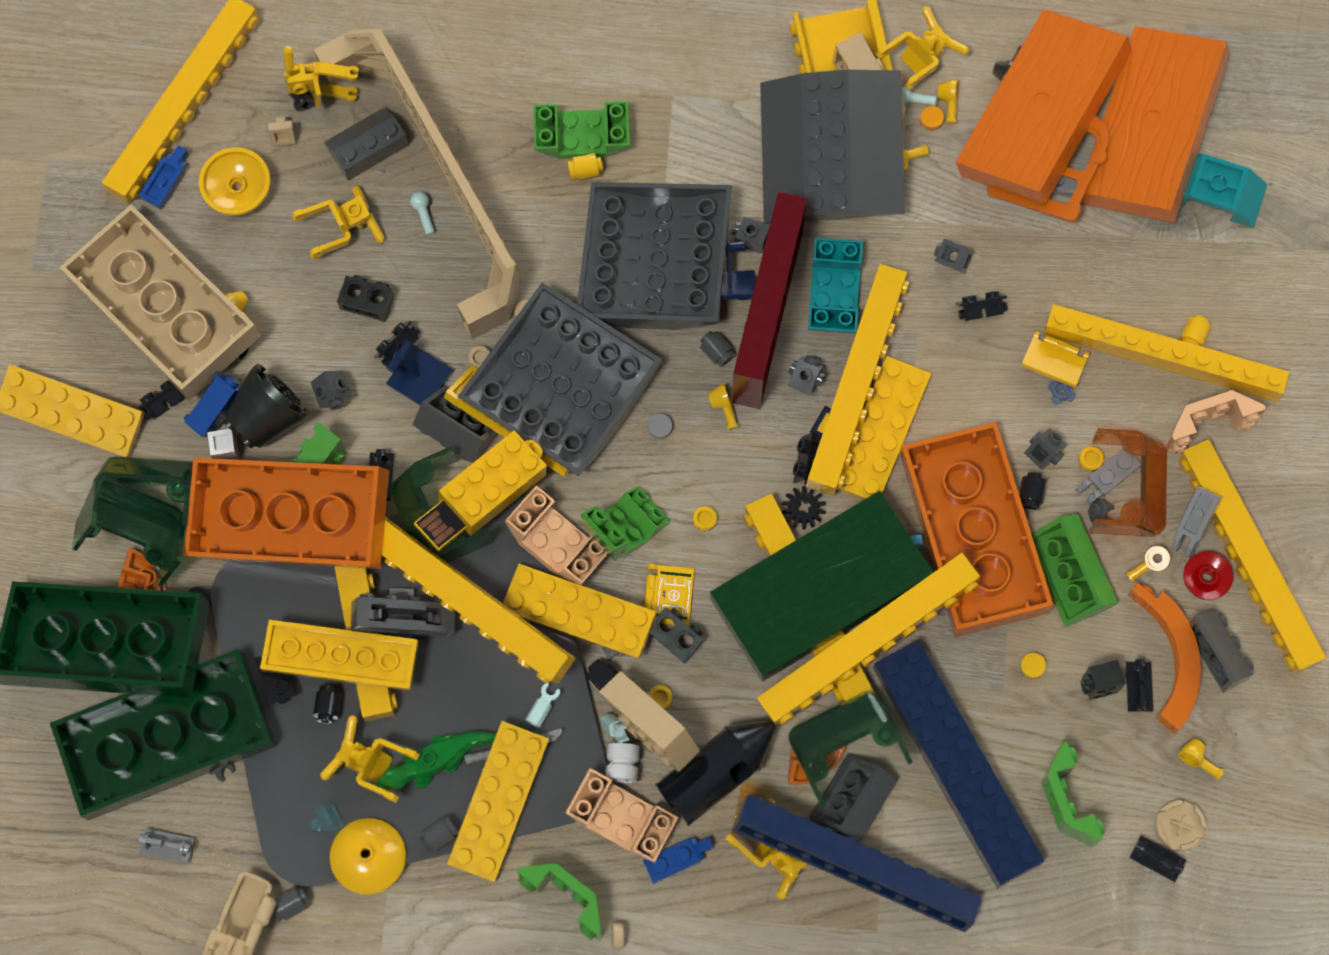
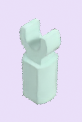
M547 683L542 686L541 698H537L525 719L537 728L541 727L552 708L551 703L556 701L561 693L557 689L554 695H548L546 692L549 684Z
M607 713L600 718L602 729L610 736L615 737L618 743L629 741V737L625 734L627 727L615 714Z

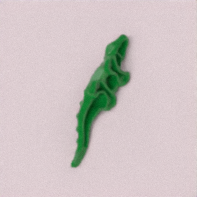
M519 723L516 725L517 727L524 729V723ZM470 731L456 735L435 736L432 738L430 745L415 751L420 754L417 760L404 755L402 760L404 764L388 767L373 785L386 791H395L405 786L409 781L414 780L416 787L426 788L432 782L433 776L442 771L454 773L461 764L464 754L478 746L493 744L497 732Z

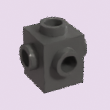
M810 355L800 357L798 361L794 360L788 372L792 376L787 386L811 395L815 387H820L824 379L825 373L822 372L824 366L819 364V359Z
M324 371L310 382L319 408L337 410L342 408L344 403L352 397L343 371Z
M1049 428L1044 433L1037 432L1029 441L1031 445L1024 454L1042 470L1051 463L1056 465L1063 458L1064 454L1062 451L1067 444L1058 433Z

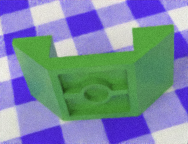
M628 101L604 102L605 110L558 111L557 104L533 105L535 151L558 159H570L595 153L596 157H608L629 148Z
M639 486L625 492L615 505L603 511L598 506H595L581 514L582 525L614 561L642 547L670 523L663 511L651 501L647 493Z
M1064 742L1056 751L1041 784L1058 830L1093 847L1103 839L1102 834H1105V830L1101 820H1096L1095 814L1078 820L1074 819L1076 810L1072 801L1068 802L1066 798L1067 786L1061 776L1070 774L1075 768V762L1078 759L1074 748H1069L1068 742Z
M557 863L520 867L516 871L520 884L531 893L536 890L540 894L550 880L562 892L569 890L573 893L571 895L572 899L581 907H586L577 919L580 925V932L590 940L594 937L598 940L602 938L597 895Z

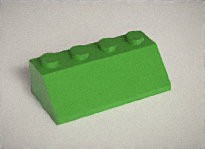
M1078 514L1061 516L1031 534L1048 589L1065 627L1100 614L1118 604V600Z

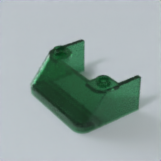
M451 446L414 462L390 487L391 496L408 534L447 563L493 543L489 529L465 539L462 532L438 552L414 525L415 521L430 510L421 487L433 480L435 470L456 462Z
M111 457L107 459L93 481L88 520L96 529L102 528L105 498L116 493L119 483L166 486V493L172 501L184 503L181 526L186 531L193 463L126 457Z
M99 477L92 485L75 523L72 550L77 551L87 537L94 538L99 534L100 529H103L142 545L146 561L160 567L158 585L163 586L182 560L185 515L174 505L110 478Z
M872 691L863 692L796 725L788 734V741L821 808L826 806L815 783L824 779L829 773V764L825 756L860 738L871 734L875 743L881 747H889L896 743L908 764L913 763L882 700Z

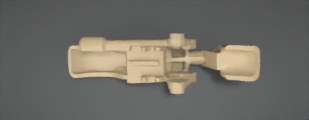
M242 872L238 875L220 915L216 930L211 929L202 955H252L264 926L268 925L276 906L275 900L269 897L272 888L267 880L248 872Z

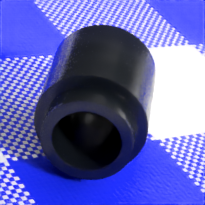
M1028 473L1027 476L1022 477L1019 496L1024 509L1040 510V505L1043 504L1046 480L1042 479L1041 474Z
M321 685L319 691L316 692L313 716L318 718V722L331 724L333 720L338 719L341 701L340 689L338 687Z

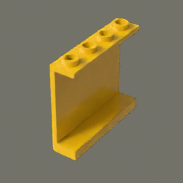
M866 0V7L803 19H799L798 12H793V20L789 22L791 36L795 35L797 43H794L796 57L800 56L802 63L799 64L800 74L835 71L836 68L832 62L835 45L860 32L875 59L878 58L876 56L878 49L883 45H887L877 0ZM887 54L880 61L884 70H893L890 56Z

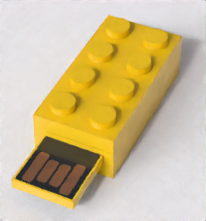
M512 431L442 487L438 494L439 503L415 521L414 525L438 552L463 531L472 536L546 476L547 465L541 460L542 448L533 440L524 441L515 431Z

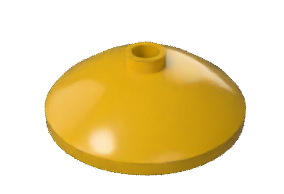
M238 147L223 149L212 155L203 165L199 175V189L206 204L214 211L228 216L243 215L255 210L267 197L271 184L270 173L264 160L255 152ZM236 185H241L239 190H234Z
M363 818L347 824L336 835L330 849V865L336 879L346 889L362 895L377 894L390 888L400 878L406 863V848L398 831L387 822L375 818ZM364 850H370L368 858H362L361 854Z

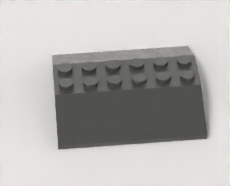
M835 70L801 73L760 83L764 224L771 223L778 191L807 197L805 221L905 214L901 71Z
M591 182L577 305L608 325L625 328L677 330L719 323L732 185Z
M542 282L465 385L458 398L508 431H515L524 441L533 440L538 443L542 448L543 454L575 475L580 476L608 445L631 413L662 359Z

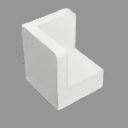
M224 429L207 432L212 459H240L237 436L232 430Z

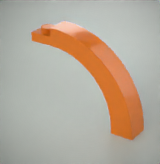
M1137 583L1128 596L1155 618L1164 630L1173 651L1175 675L1172 691L1164 708L1155 719L1175 735L1188 719L1198 696L1201 679L1199 647L1189 621L1177 604L1164 591L1156 598L1154 592L1148 586H1141Z

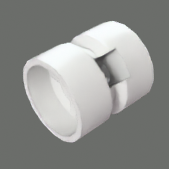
M628 743L608 744L607 759L611 763L606 766L605 777L611 779L614 783H637L638 767L634 763L639 761L640 746Z

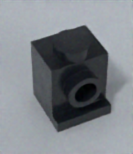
M597 659L588 667L587 677L600 691L618 674V671L612 664L606 665L602 660Z

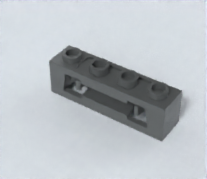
M360 594L359 597H356L351 602V631L448 638L455 633V609L452 612L440 604L441 599H433L432 602L423 601L421 597L399 600V597L394 595L374 598L373 594ZM382 613L419 616L422 613H428L424 616V621L386 618L385 621H378L382 619Z

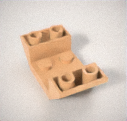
M1233 390L1186 405L1173 428L1164 451L1166 454L1172 451L1174 454H1178L1188 449L1187 446L1192 443L1197 433L1196 427L1202 425L1203 421L1212 419V421L1222 419L1226 416V413L1234 431L1242 429V431L1252 429L1266 410L1265 405Z
M536 485L505 520V523L519 545L560 578L582 585L608 553L592 535L588 538L553 509L552 506L555 500Z
M589 768L565 813L583 827L608 841L655 863L678 817L657 805L652 806L611 783V779Z

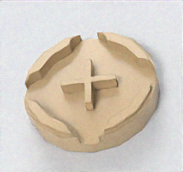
M1183 800L1169 802L1160 809L1156 816L1154 827L1158 839L1164 846L1171 850L1182 852L1191 850L1201 843L1207 824L1204 814L1196 805Z

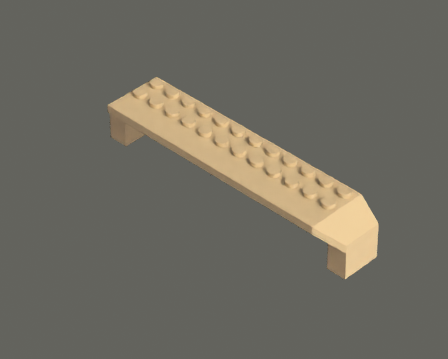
M351 30L315 48L314 52L319 62L348 67L356 66L359 68V73L392 82L493 260L487 289L457 304L460 319L472 340L509 321L520 291L519 280H521V277L518 273L520 270L515 260L509 255L506 244L497 234L494 223L488 218L482 202L476 197L470 181L464 176L462 167L452 155L447 141H444L437 123L431 118L426 104L419 97L417 88L414 83H411L405 67L399 62L393 46L389 44L382 30ZM324 75L328 84L337 85L347 80Z

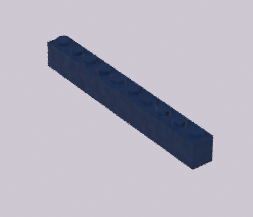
M748 795L741 803L732 831L964 933L975 923L982 897L974 894L972 890L960 888L951 884L947 879L930 875L922 868H915L905 864L899 858H892L881 853L876 848L864 846L854 838L839 835L831 828L814 824L808 818L798 817L789 813L783 807L773 806L765 802L760 797Z

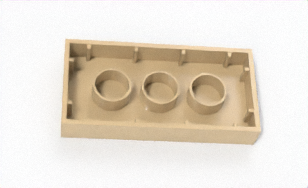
M132 204L59 267L67 279L189 401L215 378L213 375L216 371L221 373L261 337L255 324Z

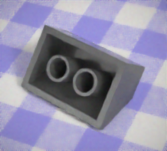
M385 107L324 142L348 181L409 146L405 132L395 117Z
M444 385L421 403L412 425L423 434L438 441L443 447L449 448L460 455L462 459L474 463L485 453L498 433L446 400L444 396L449 387Z
M1215 609L1193 617L1189 624L1195 634L1199 653L1222 692L1224 693L1250 679L1254 675L1252 672L1253 666L1247 657L1244 658L1239 650L1240 644L1234 635L1231 636L1226 629L1227 622L1225 618L1218 614Z
M847 754L809 818L822 827L831 828L835 833L844 837L854 838L858 843H861L897 780L881 766Z

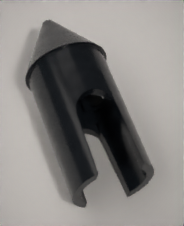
M770 720L724 726V730L699 749L700 752L680 772L674 769L656 783L655 786L671 808L675 807L685 820L687 826H690L756 771L761 770L776 725Z

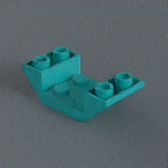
M1200 153L1197 154L1181 205L1185 206L1187 199L1232 213L1230 221L1254 228L1267 183L1250 168Z
M815 237L808 330L857 333L863 241Z

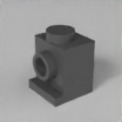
M743 217L742 222H736L732 235L736 236L735 242L744 241L745 248L762 254L770 224H763ZM746 230L753 231L754 233L749 234Z
M943 239V242L937 245L934 252L937 263L964 274L974 254V251L946 239ZM956 252L957 257L955 260L952 261L950 259L951 253Z

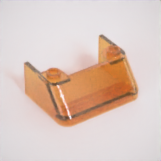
M1098 428L1092 439V444L1120 445L1126 453L1141 456L1140 502L1126 503L1120 511V520L1095 519L1090 528V533L1156 537L1160 535L1166 525L1167 449L1165 445L1140 431Z

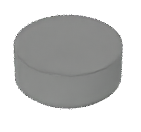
M665 414L652 416L648 422L650 435L656 439L667 438L672 432L671 419Z

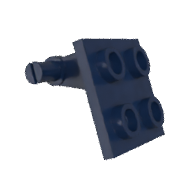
M727 240V272H724L721 302L729 299L748 300L752 298L755 287L753 270L731 271V252H745L744 241L730 243V240Z
M405 340L399 351L394 352V358L386 367L388 371L393 373L386 382V385L421 406L424 400L442 388L453 372V369Z

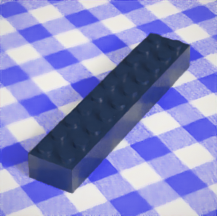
M919 640L874 663L873 670L996 888L998 889L1041 866L1045 860Z

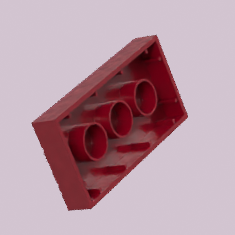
M778 191L733 372L732 403L761 409L804 232L807 197Z

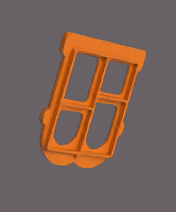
M1094 116L1087 133L1095 136L1097 146L1086 169L1078 171L1066 167L1062 175L1078 181V185L1068 203L1063 204L1048 199L1046 205L1042 206L989 186L987 188L988 195L1073 223L1077 221L1082 210L1080 203L1099 165H1103L1108 159L1106 151L1110 143V134L1106 124L1100 118Z

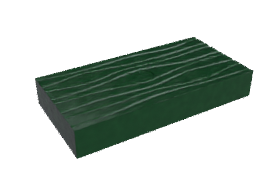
M878 491L710 591V600L763 682L870 618L934 572L881 491Z
M12 581L0 630V684L191 698L210 604L202 593Z
M239 649L198 664L191 698L125 693L50 723L80 817L88 821L208 774L220 766H228L276 747L246 657Z

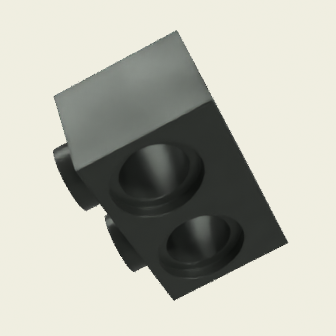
M358 275L353 277L345 276L337 304L340 310L386 322L394 294L392 288L386 283H371ZM353 290L361 291L357 297L349 296ZM377 296L384 298L380 303L372 302Z
M665 607L656 617L650 635L685 664L704 642L701 638L703 633L693 624L688 627L682 621L684 616L675 608L669 610ZM665 619H671L674 622V628L670 632H664L660 628L661 622ZM684 635H689L693 638V644L689 648H682L679 645V640Z
M1118 659L1089 667L1082 676L1083 680L1080 681L1084 695L1088 694L1089 700L1119 693L1126 684Z

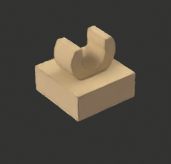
M285 116L276 117V123H268L272 146L296 144L292 121H286Z

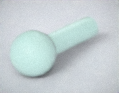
M902 87V101L905 105L910 102L932 106L937 105L938 97L911 93L907 87Z
M415 192L410 198V204L415 210H418L426 236L435 233L427 210L429 198L424 192Z

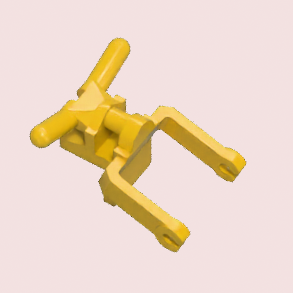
M927 6L923 7L922 14L931 31L927 30L922 37H916L912 32H905L889 44L880 47L876 54L879 59H882L903 43L907 42L909 44L901 55L903 62L915 73L914 76L908 79V83L905 85L909 90L935 71L939 61L938 58L945 53L943 50L944 46L962 55L969 53V48L966 45L951 39L943 32L931 9Z
M286 46L283 49L285 70L283 81L287 83L288 94L300 95L307 91H312L315 108H319L321 105V95L346 99L349 102L356 101L358 90L355 87L320 82V75L356 81L358 79L357 74L359 73L358 67H348L319 61L310 64H295L293 49L290 46Z
M355 186L352 189L355 198L339 207L335 201L327 200L292 213L294 222H298L323 211L331 210L344 236L311 249L310 256L312 259H317L323 254L347 246L351 241L349 229L355 226L360 229L363 227L362 225L367 224L378 243L385 241V236L373 214L368 210L369 206L360 186Z
M349 716L344 739L341 743L342 747L337 752L335 758L321 772V779L328 780L344 762L346 768L358 772L356 781L361 787L396 803L399 798L398 796L366 782L368 780L374 784L392 761V757L382 752L381 749L386 747L414 760H417L420 754L381 738L374 740L372 746L368 748L358 742L354 744L357 717Z
M728 834L725 838L726 842L742 853L753 865L765 867L769 862L785 877L776 893L777 898L780 900L786 898L793 882L799 876L798 872L801 869L804 870L808 865L764 844H760L752 854L731 834Z

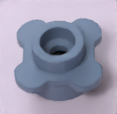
M1051 381L1049 383L1048 389L1052 392L1051 401L1054 404H1060L1061 401L1067 400L1071 402L1074 400L1075 394L1072 392L1071 386L1059 381Z

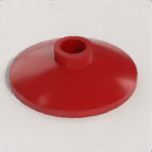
M1204 551L1193 555L1187 561L1183 571V579L1187 589L1194 596L1203 600H1215L1224 596L1231 588L1233 570L1229 562L1220 554ZM1208 574L1211 581H1204L1202 575Z

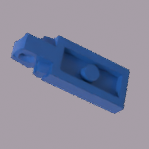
M178 145L172 155L167 154L166 157H162L139 194L141 200L161 210L185 171L184 169L187 164L184 162L189 155L187 149Z
M710 837L699 842L696 841V838L687 839L661 851L655 863L646 859L643 860V863L652 883L655 884L699 864V861L705 859L703 853L713 849L714 846Z

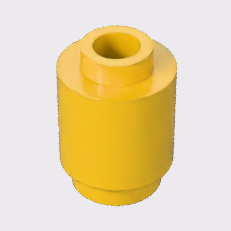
M595 153L573 157V160L567 161L571 180L577 179L579 181L598 177L599 171H603L601 157H596Z
M1201 315L1189 317L1180 340L1203 347L1211 329L1208 319Z

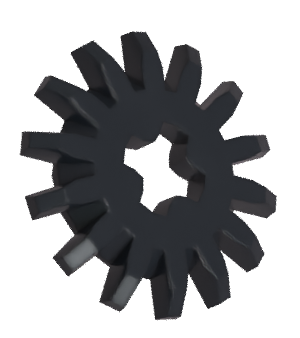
M802 486V493H799L796 488L792 489L795 495L792 496L787 493L785 496L790 501H782V505L788 506V509L782 511V514L789 513L790 515L786 519L787 523L793 519L795 522L792 527L794 528L797 527L798 523H802V530H806V523H809L811 528L815 527L813 520H817L820 523L822 520L818 514L825 515L826 512L820 509V506L826 505L825 502L817 501L822 495L813 496V489L806 493L805 486ZM801 501L804 504H810L806 514L803 511L798 512L797 510L800 507L799 502Z

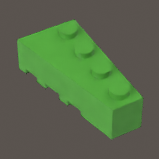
M317 422L313 428L316 431L314 436L310 440L305 438L300 445L299 456L288 461L341 465L346 458L345 454L347 452L341 439Z

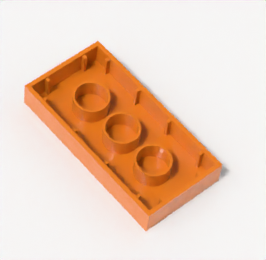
M1043 9L957 158L956 165L960 175L1045 206L1086 134L1094 116H1096L1132 52L1128 36Z
M1135 26L1129 42L1132 52L1117 77L1103 118V122L1106 124L1110 134V143L1106 151L1108 159L1103 165H1099L1082 199V204L1175 223L1230 53L1227 41ZM1096 139V142H1095V145H1094V148H1093L1091 157H1092V155H1093V153H1094V151H1095V149H1096L1097 139Z
M997 422L902 445L900 457L934 570L937 571L956 556L963 553L980 575V581L977 583L979 587L968 595L964 592L957 597L958 602L946 609L954 637L1049 614L1053 608V602Z
M193 458L184 556L207 560L381 569L389 470L379 466Z

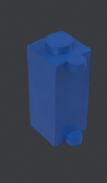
M216 371L213 375L215 377L214 381L190 415L186 414L184 416L185 423L201 437H208L207 432L217 431L226 418L225 413L240 389V382L233 376H224Z

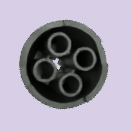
M259 363L249 371L225 413L226 419L223 421L233 432L237 430L243 436L241 440L251 449L253 447H263L302 423L310 415L307 408L302 410L299 406L301 404L300 398L276 375L264 373L266 368Z

